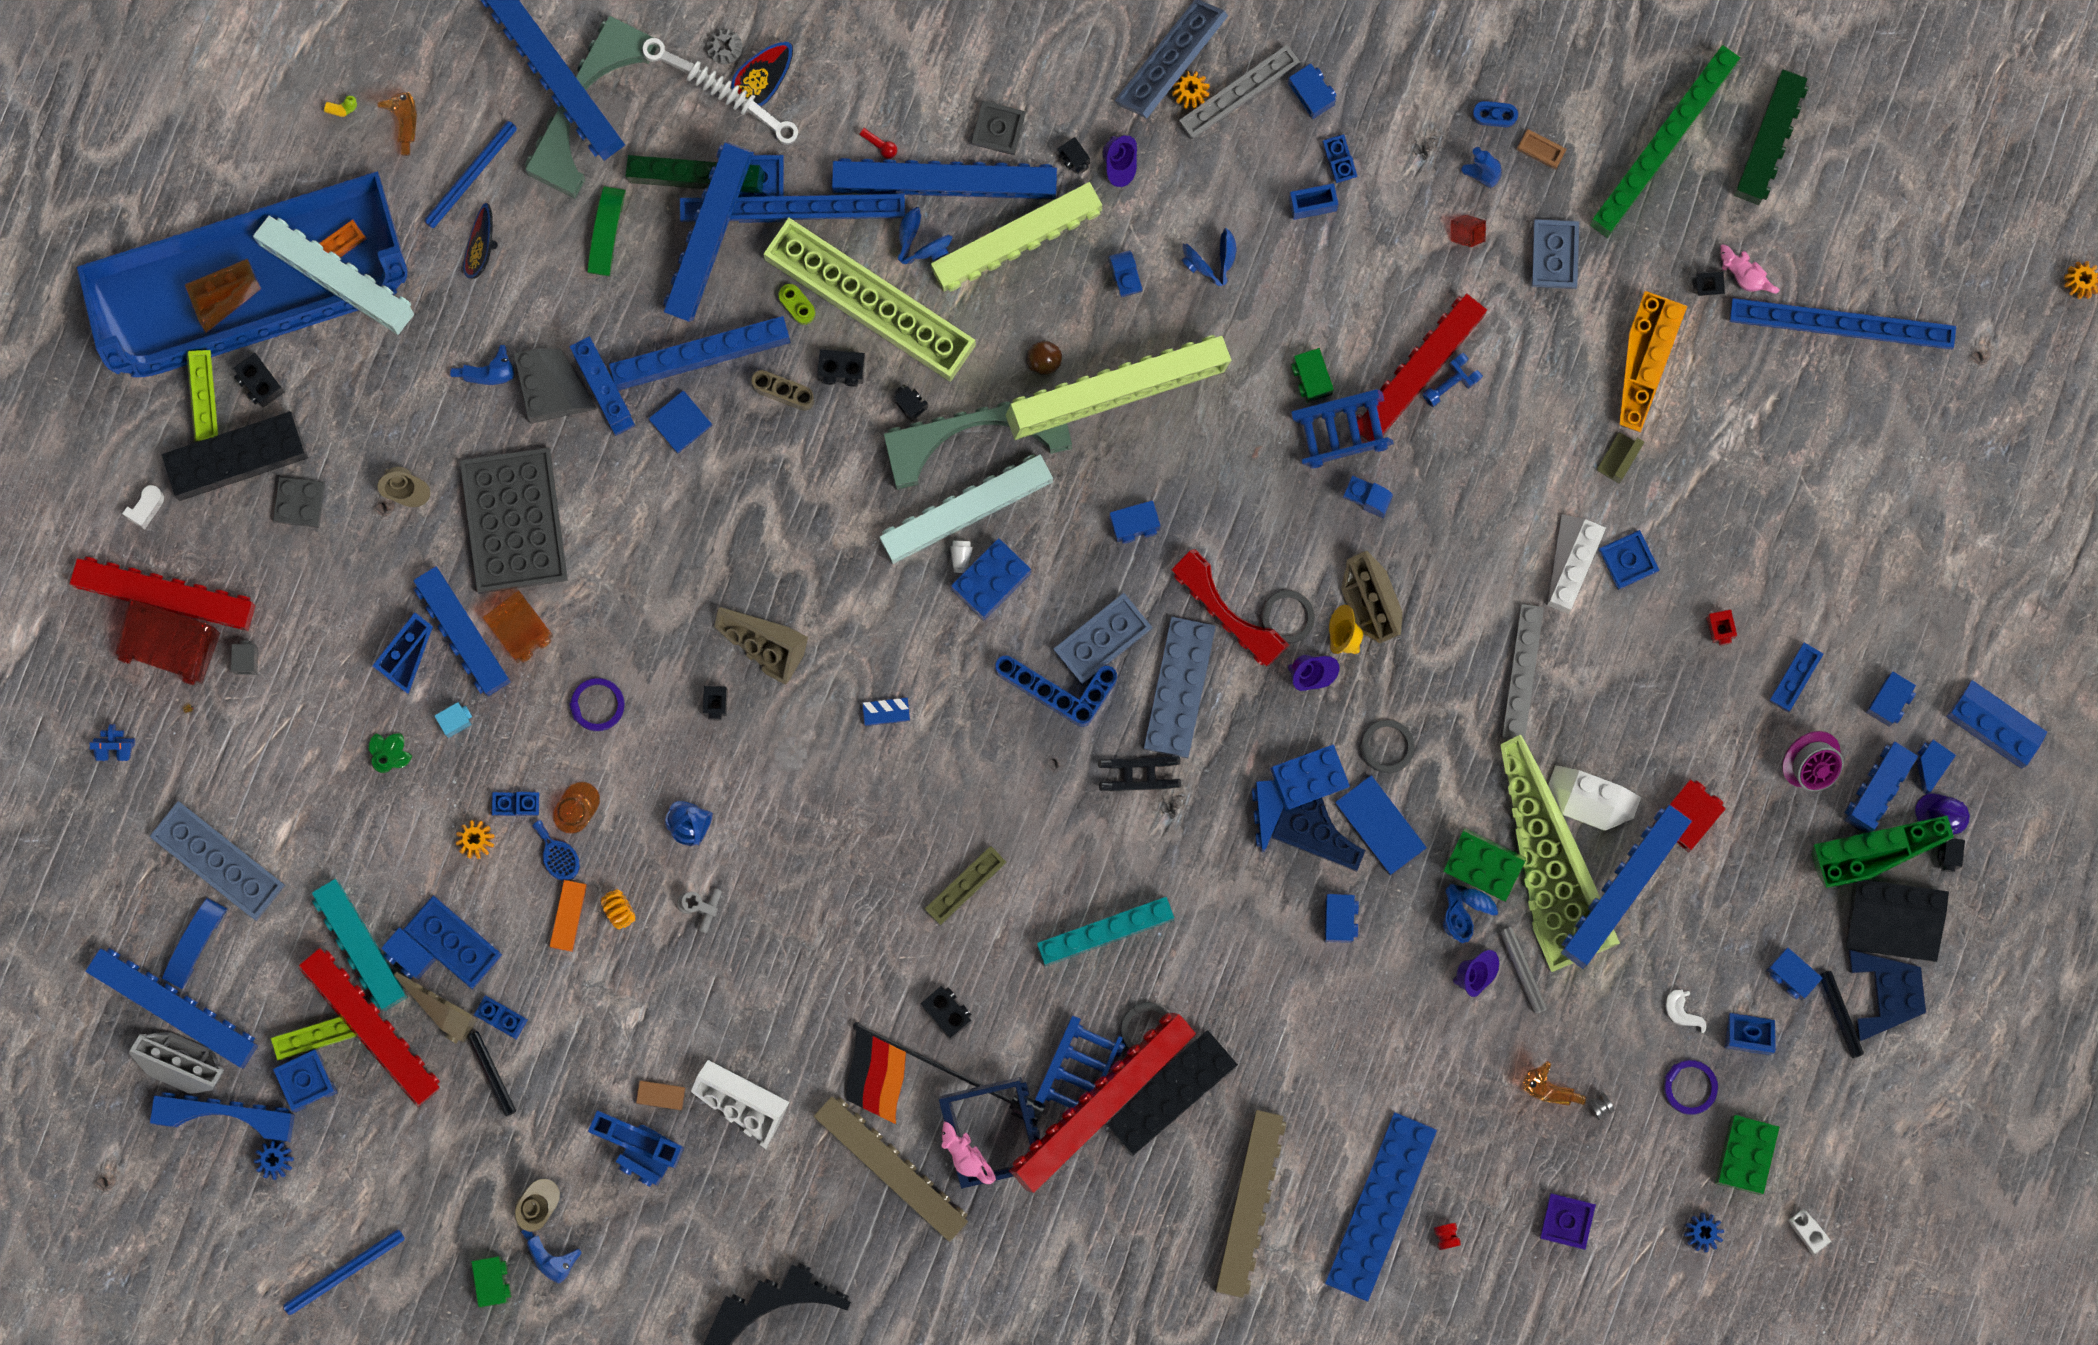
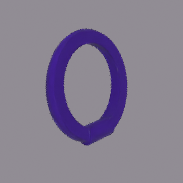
M592 678L582 682L575 689L569 706L573 720H576L583 728L591 731H604L613 727L621 719L625 702L621 690L613 682L603 678ZM595 685L609 688L615 694L618 702L615 715L609 721L601 724H593L586 721L582 717L578 704L581 693Z
M1685 1060L1674 1064L1664 1077V1093L1667 1101L1675 1110L1683 1114H1700L1709 1109L1716 1100L1718 1094L1717 1078L1711 1068L1700 1061ZM1687 1067H1694L1703 1071L1711 1085L1708 1099L1702 1105L1694 1108L1681 1105L1672 1093L1673 1080L1682 1069Z

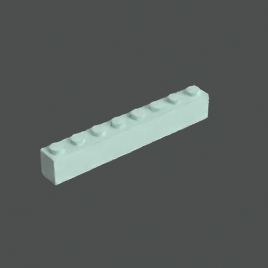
M268 216L253 235L259 246L395 334L399 335L413 317L414 313L410 308L411 303L401 296L398 299L388 287L384 285L382 287L378 286L371 276L367 274L363 276L358 273V269L352 264L342 263L340 261L341 258L331 251L329 253L325 252L318 242L314 240L312 242L308 241L301 231L297 229L291 230L288 228L289 225L282 219L277 218L276 220Z
M1034 454L1023 460V464L1017 467L1011 465L1003 470V474L997 477L995 475L987 477L982 481L983 484L975 488L972 485L964 489L962 495L956 498L954 495L942 501V505L936 508L931 506L923 510V515L917 518L911 516L902 522L903 525L897 528L892 526L882 532L883 535L880 536V541L892 564L1053 483V477L1041 454L1036 457Z

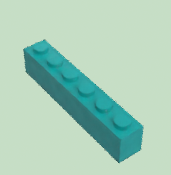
M335 878L312 892L315 898L312 900L318 912L322 910L325 914L324 923L330 931L334 930L337 934L336 943L342 951L346 949L350 956L347 958L348 963L353 970L358 969L361 977L358 978L365 990L369 988L373 995L370 997L372 1003L377 1008L387 1011L408 998V995L394 976L393 970L340 882Z
M1167 897L1038 942L1037 947L1043 964L1047 967L1174 921V915Z

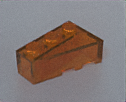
M248 259L185 284L197 318L206 333L261 290L254 269Z

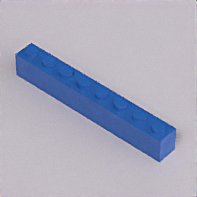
M726 142L724 146L721 145L716 156L719 159L716 167L713 166L709 174V179L711 180L709 188L704 189L701 197L703 201L701 210L698 209L693 221L696 224L694 229L689 231L686 238V243H688L687 249L681 253L678 264H681L679 271L674 273L671 280L673 288L671 293L666 295L663 302L665 313L688 322L694 320L751 163L753 151L730 142Z
M784 316L609 365L614 383L619 391L790 344L791 342Z
M1671 805L1665 810L1663 808L1659 809L1653 818L1656 820L1652 828L1650 826L1646 827L1640 835L1643 840L1639 846L1634 844L1627 853L1630 856L1626 863L1621 862L1614 871L1617 874L1613 881L1608 880L1601 889L1604 894L1600 899L1595 898L1589 905L1588 909L1591 911L1588 916L1584 917L1582 915L1575 925L1577 931L1573 936L1569 933L1561 945L1564 946V949L1561 951V954L1580 968L1584 969L1589 964L1692 822Z
M108 948L107 951L99 949L85 972L242 1069L245 1068L259 1046L254 1043L255 1038L246 1032H243L241 1035L234 1031L236 1026L225 1019L221 1023L215 1019L217 1014L206 1007L203 1011L196 1007L198 1002L188 996H185L183 999L176 995L178 990L167 983L163 987L157 983L159 978L148 971L145 975L138 971L140 966L132 961L127 960L126 963L118 959L120 954L111 948Z

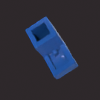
M1131 250L1108 256L1112 275L1117 283L1121 298L1143 292Z
M1352 476L1343 498L1364 506V511L1384 519L1393 494L1376 483L1371 484Z

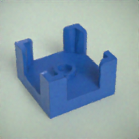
M313 1050L273 1069L291 1111L295 1113L305 1109L306 1105L338 1093L334 1083L328 1077L322 1063L324 1060L318 1050Z

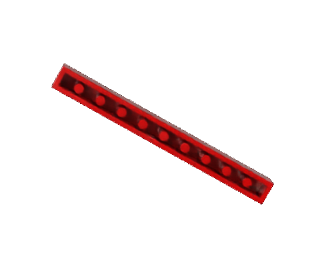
M1165 1014L1159 1020L1160 1024L1155 1029H1150L1144 1034V1040L1139 1045L1132 1046L1127 1051L1128 1055L1122 1061L1119 1060L1112 1065V1071L1106 1077L1102 1076L1094 1084L1095 1087L1090 1092L1084 1093L1078 1099L1079 1103L1074 1108L1066 1110L1062 1114V1119L1057 1124L1051 1125L1041 1140L1038 1139L1030 1145V1151L1026 1155L1018 1157L1013 1162V1167L1009 1171L1026 1191L1034 1193L1196 1035L1180 1014Z

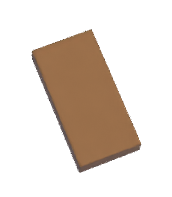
M1527 129L1516 150L1556 170L1567 149Z
M640 1081L636 1104L682 1111L686 1088Z

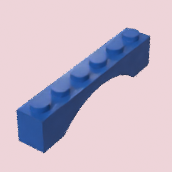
M161 1092V1096H154L150 1119L151 1124L179 1127L185 1122L198 1117L227 1115L248 1123L265 1139L291 1142L295 1115L289 1113V1109L275 1107V1111H268L266 1106L253 1104L252 1108L243 1107L244 1103L230 1101L229 1105L220 1104L221 1100L207 1098V1102H199L198 1097L184 1095V1099H176L175 1094Z

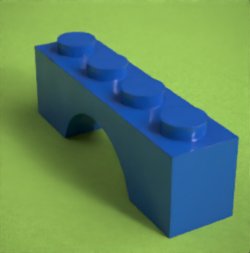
M596 1111L588 1130L589 1133L674 1169H676L684 1147L634 1127L600 1111Z

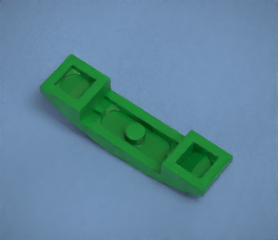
M603 187L591 242L588 273L610 277L614 258V246L626 190Z

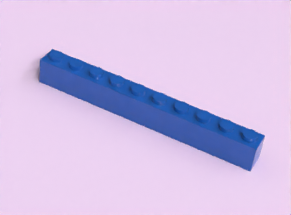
M481 0L486 8L491 6L494 10L491 15L498 25L500 23L505 25L506 28L503 32L509 40H516L518 45L515 48L522 58L527 55L530 60L527 64L533 73H540L542 78L539 81L546 90L551 88L554 92L551 97L558 107L561 105L565 107L566 111L563 114L569 122L573 123L575 121L579 126L575 130L582 140L587 138L591 144L588 145V148L595 157L600 155L603 161H605L623 148L625 144L522 3L519 0Z
M841 158L838 161H833L832 189L833 193L1056 199L1057 168L1050 164L1030 167L1029 164L1025 163L1017 164V166L995 163V166H986L982 162H974L972 165H963L962 162L956 161L950 162V164H941L939 161L919 164L915 160H907L905 163H896L895 160H883V163L874 162L872 159L852 162L851 159Z

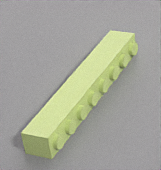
M1088 182L931 263V269L944 292L947 290L950 292L961 287L962 282L968 279L969 281L976 280L981 276L982 272L988 269L993 271L1000 267L1001 262L1007 259L1012 261L1018 258L1024 250H1034L1041 245L1040 242L1046 239L1050 241L1060 236L1061 231L1067 228L1068 230H1073L1080 225L1081 221L1087 218L1092 220L1098 217L1100 211H1102V203L1091 183Z

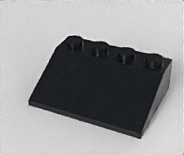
M1870 880L1853 882L1845 949L1937 962L1947 914L1949 891Z

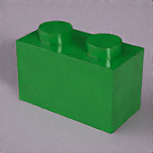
M1320 348L1295 355L1291 369L1294 377L1298 376L1301 384H1298V389L1301 397H1305L1308 403L1333 395L1334 388Z
M499 1256L472 1261L478 1307L483 1308L509 1303L508 1298H511L512 1295L510 1284L505 1282V1275L508 1274L506 1261H502V1257Z

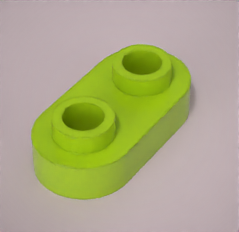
M784 285L779 291L781 304L797 323L801 325L810 324L815 318L814 306L796 285ZM793 292L794 296L787 298L786 293ZM807 309L808 313L801 315L800 310Z

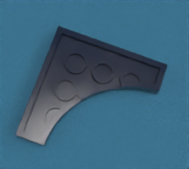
M1323 797L1287 811L1284 806L1272 837L1274 840L1355 872L1358 871L1366 851L1350 842L1335 828L1324 806Z

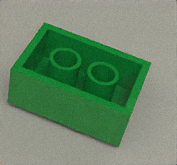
M1464 828L1443 872L1506 902L1526 862V857Z
M1737 1115L1731 1116L1715 1184L1756 1195H1763L1780 1127Z

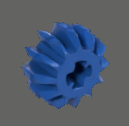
M272 1140L270 1148L266 1143L262 1144L264 1152L256 1150V1154L260 1155L261 1159H254V1163L262 1164L256 1171H264V1178L267 1179L271 1174L272 1179L277 1180L278 1173L281 1177H286L284 1168L292 1170V1167L287 1165V1162L294 1161V1157H287L292 1150L290 1148L283 1150L285 1143L280 1142L277 1146L276 1141ZM273 1154L279 1158V1162H275L276 1166L269 1163V1158H273Z
M1700 1213V1221L1696 1216H1692L1691 1220L1695 1225L1691 1223H1686L1685 1225L1691 1229V1232H1685L1684 1236H1692V1239L1687 1244L1692 1245L1696 1242L1694 1250L1699 1251L1702 1246L1704 1253L1709 1251V1245L1713 1250L1717 1249L1714 1240L1720 1243L1723 1241L1717 1234L1724 1233V1229L1717 1230L1716 1228L1721 1224V1221L1718 1220L1712 1223L1714 1219L1712 1214L1706 1220L1705 1214ZM1702 1226L1703 1229L1707 1228L1709 1230L1707 1239L1705 1236L1700 1237L1699 1235L1702 1232L1700 1229Z

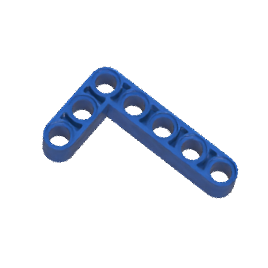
M1001 656L996 661V673L1000 678L1079 727H1086L1092 722L1117 681L1116 670L1111 666H1103L1097 671L1079 700L1010 656ZM1003 662H1008L1012 665V669L1004 673L999 669V666ZM1105 672L1113 675V680L1109 683L1103 682L1100 678ZM1027 674L1031 677V682L1023 685L1019 682V677ZM1042 686L1048 687L1051 691L1046 697L1040 696L1037 692ZM1097 691L1100 693L1101 699L1093 702L1088 697L1089 693ZM1061 698H1066L1070 702V705L1065 709L1059 708L1057 705V701ZM1080 710L1087 711L1089 714L1088 719L1085 721L1079 720L1076 717L1077 712Z

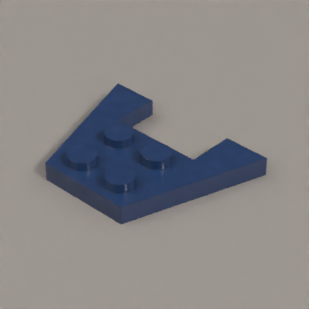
M1849 950L1851 974L1874 972L1879 1017L1856 1019L1859 1041H1863L1926 1013L1921 967Z

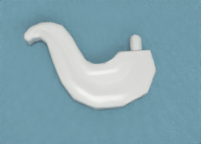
M1673 990L1666 999L1665 1007L1668 1017L1673 1023L1682 1026L1700 1027V1033H1704L1706 1030L1704 1019L1696 1015L1687 1014L1684 1011L1685 996H1689L1690 992Z

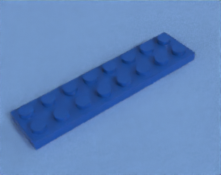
M1394 1112L1326 1279V1285L1366 1302L1369 1301L1436 1135V1129Z

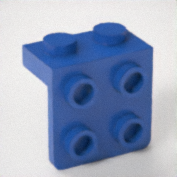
M640 1125L638 1127L639 1129H642L646 1132H649L651 1134H654L656 1136L662 1137L666 1140L673 1142L672 1140L666 1138L665 1136L659 1134L658 1132L652 1130L651 1128L645 1125ZM625 1149L624 1153L620 1154L616 1160V1163L620 1164L619 1170L628 1175L634 1172L640 1176L638 1181L651 1187L652 1183L658 1186L669 1167L629 1149Z

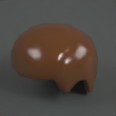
M1039 341L1033 344L1027 351L1026 362L1031 371L1041 375H1048L1056 372L1061 366L1062 353L1056 344L1050 341Z

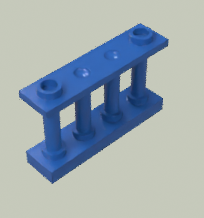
M590 336L569 346L615 436L634 427L635 424Z
M1376 389L1291 411L1293 420L1304 426L1310 457L1302 459V464L1310 466L1311 469L1323 466L1324 462L1370 450L1381 452L1387 450L1388 446L1394 445L1393 440L1389 437L1383 438L1377 406L1379 402L1384 401L1383 392ZM1365 406V408H1368L1375 440L1362 444L1355 412L1357 408ZM1344 412L1347 415L1353 446L1340 449L1334 422L1335 414ZM1322 417L1326 423L1332 452L1319 455L1312 423H1314V419Z
M1072 1015L1035 1101L1044 1105L1045 1100L1049 1102L1052 1100L1068 1108H1074L1079 1102L1055 1092V1089L1051 1088L1054 1080L1059 1081L1062 1079L1089 1092L1095 1085L1064 1071V1068L1061 1067L1064 1058L1074 1059L1103 1072L1101 1077H1106L1115 1056L1120 1057L1125 1047V1044L1121 1043L1123 1037L1119 1036L1116 1043L1083 1029V1026L1080 1025L1081 1019ZM1073 1037L1077 1039L1081 1037L1112 1051L1107 1064L1074 1050V1047L1070 1046Z

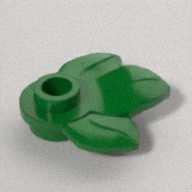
M379 734L372 736L369 743V752L373 756L372 767L374 770L380 773H387L392 768H403L410 762L412 755L403 751L405 741L402 734H392L386 739ZM385 758L387 762L382 764L379 760Z

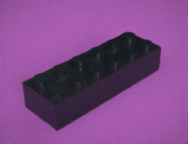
M291 411L161 454L174 496L179 501L308 459L296 418Z
M1207 1030L1152 1077L1105 1125L1133 1157L1233 1071L1238 1064Z

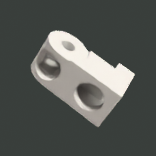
M149 485L143 489L141 499L132 510L127 506L122 514L145 530L163 504L164 495L158 487Z
M1802 1209L1789 1219L1790 1225L1807 1246L1812 1256L1831 1242L1822 1228L1805 1209Z

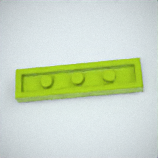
M211 350L186 352L194 442L218 435Z
M338 1017L273 1037L271 1041L276 1058L280 1061L354 1038L356 1035Z

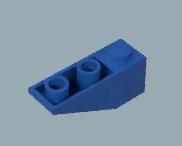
M1275 780L1256 782V788H1252L1253 802L1257 801L1258 809L1254 811V823L1259 824L1260 832L1256 833V846L1261 847V852H1265L1284 808Z

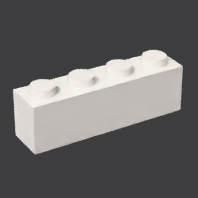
M1561 515L1547 606L1569 614L1605 532V527L1587 519Z
M707 1060L698 1074L691 1090L693 1094L711 1108L721 1110L728 1121L731 1123L735 1121L743 1127V1132L749 1137L753 1135L760 1140V1145L767 1149L789 1104L788 1101L709 1060Z

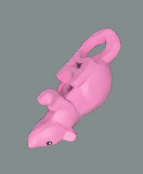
M1720 245L1722 268L1724 270L1729 269L1734 274L1738 285L1742 289L1749 292L1764 290L1774 294L1780 291L1778 287L1768 281L1766 278L1767 273L1757 262L1753 264L1749 262L1750 257L1745 251L1741 252L1739 257L1734 254L1729 246Z
M944 1122L941 1146L943 1149L948 1148L952 1154L956 1170L964 1176L977 1177L985 1184H992L996 1180L995 1174L976 1146L974 1148L970 1147L971 1139L969 1135L965 1133L960 1138L956 1135L953 1126L948 1122ZM982 1166L985 1168L987 1176L984 1174Z

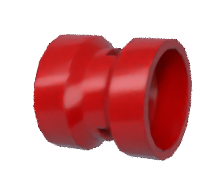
M1456 1223L1434 1227L1435 1235L1439 1239V1250L1461 1245L1460 1238L1456 1236Z

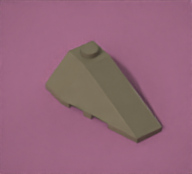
M720 607L717 612L714 627L733 645H739L747 652L746 656L750 660H756L763 667L761 670L766 675L786 685L804 656L808 637L790 627Z
M395 973L394 976L439 1028L447 1033L445 1038L456 1044L459 1040L463 1043L466 1041L467 1036L478 1020L476 1017L400 973Z

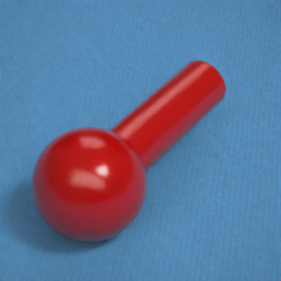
M863 127L859 135L879 148L884 158L892 159L896 156L898 149L895 143L891 141L884 142Z

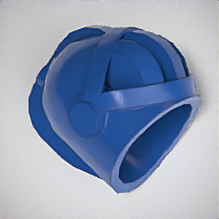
M676 801L670 806L664 824L671 833V836L680 844L699 846L709 829L713 813L685 801Z

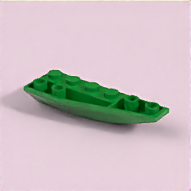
M1948 816L1814 844L1811 855L1818 877L1825 888L1871 879L1953 839L1954 835Z

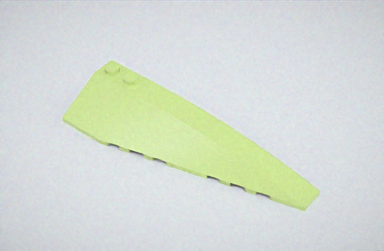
M1519 735L1500 745L1505 773L1508 775L1509 795H1511L1513 803L1512 813L1513 818L1516 820L1517 829L1515 830L1520 855L1526 857V862L1523 866L1526 876L1524 880L1529 893L1530 901L1528 903L1534 921L1532 922L1533 930L1551 972L1574 964V962L1561 954V951L1564 949V946L1561 944L1569 933L1572 936L1577 931L1576 923L1582 915L1584 917L1588 916L1591 911L1588 909L1589 905L1595 898L1600 899V896L1570 829L1522 735ZM1614 929L1596 954L1620 944Z

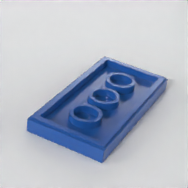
M1372 775L1335 802L1390 876L1427 848Z
M434 895L403 929L472 990L502 957V954Z

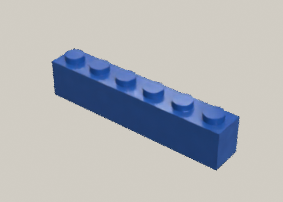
M435 566L413 580L416 584V587L413 589L420 600L425 598L429 604L425 607L432 619L437 617L441 623L437 626L444 637L449 636L453 643L449 646L456 656L460 654L464 659V662L461 663L468 675L473 673L476 681L473 683L479 693L485 692L489 697L511 683L438 567Z

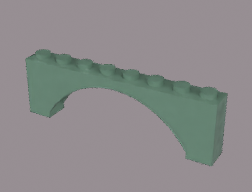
M609 16L607 21L604 20L598 30L600 34L597 40H592L588 48L589 54L586 60H581L576 78L583 88L587 90L600 77L615 69L635 63L644 62L649 64L650 61L644 57L642 48L646 40L654 37ZM655 44L649 45L647 48L648 53L654 55L658 46ZM557 105L556 109L558 111L554 117L551 116L546 125L547 131L544 136H540L535 145L537 149L534 155H530L526 160L525 170L528 176L575 199L585 182L584 174L578 172L571 155L569 141L570 122L563 114L566 109L563 105L560 107Z
M1003 402L992 409L981 407L971 414L966 412L956 413L953 415L954 418L949 419L938 417L932 419V423L924 425L923 422H917L909 425L910 428L901 430L900 427L889 429L888 433L884 434V439L896 489L919 485L918 477L928 458L936 448L954 434L981 425L1010 427L1006 413L1011 403ZM1067 423L1031 435L1049 448L1050 454L1072 449Z

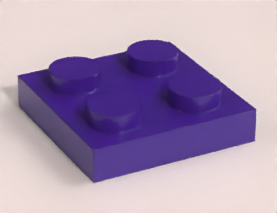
M1550 1193L1540 1239L1586 1250L1596 1204Z

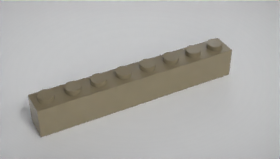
M832 1096L813 1117L948 1242H951L968 1224V1221L965 1219L968 1214L959 1206L954 1209L949 1204L951 1199L943 1191L937 1193L932 1188L934 1183L925 1175L922 1177L914 1172L917 1169L916 1166L908 1159L903 1162L898 1157L900 1152L891 1143L886 1146L881 1141L883 1136L874 1128L869 1130L863 1125L866 1122L865 1119L857 1112L852 1115L847 1110L849 1105L840 1096L837 1099Z
M1260 1110L1255 1111L1215 1292L1239 1298H1243L1244 1294H1249L1251 1281L1247 1279L1249 1271L1254 1272L1256 1258L1252 1256L1254 1248L1259 1249L1262 1235L1257 1234L1259 1225L1264 1226L1266 1213L1262 1211L1264 1203L1269 1204L1272 1190L1268 1189L1269 1180L1274 1181L1277 1167L1272 1166L1274 1157L1279 1158L1282 1145L1278 1144L1279 1135L1284 1136L1287 1122H1283L1284 1116Z

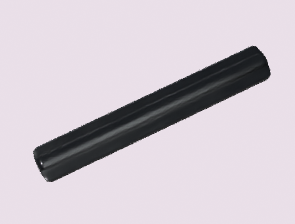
M1832 971L1823 972L1820 974L1823 978L1821 982L1852 1058L1860 1057L1864 1054V1051Z
M475 1031L469 1034L467 1038L503 1114L506 1117L516 1112L514 1104L480 1033Z

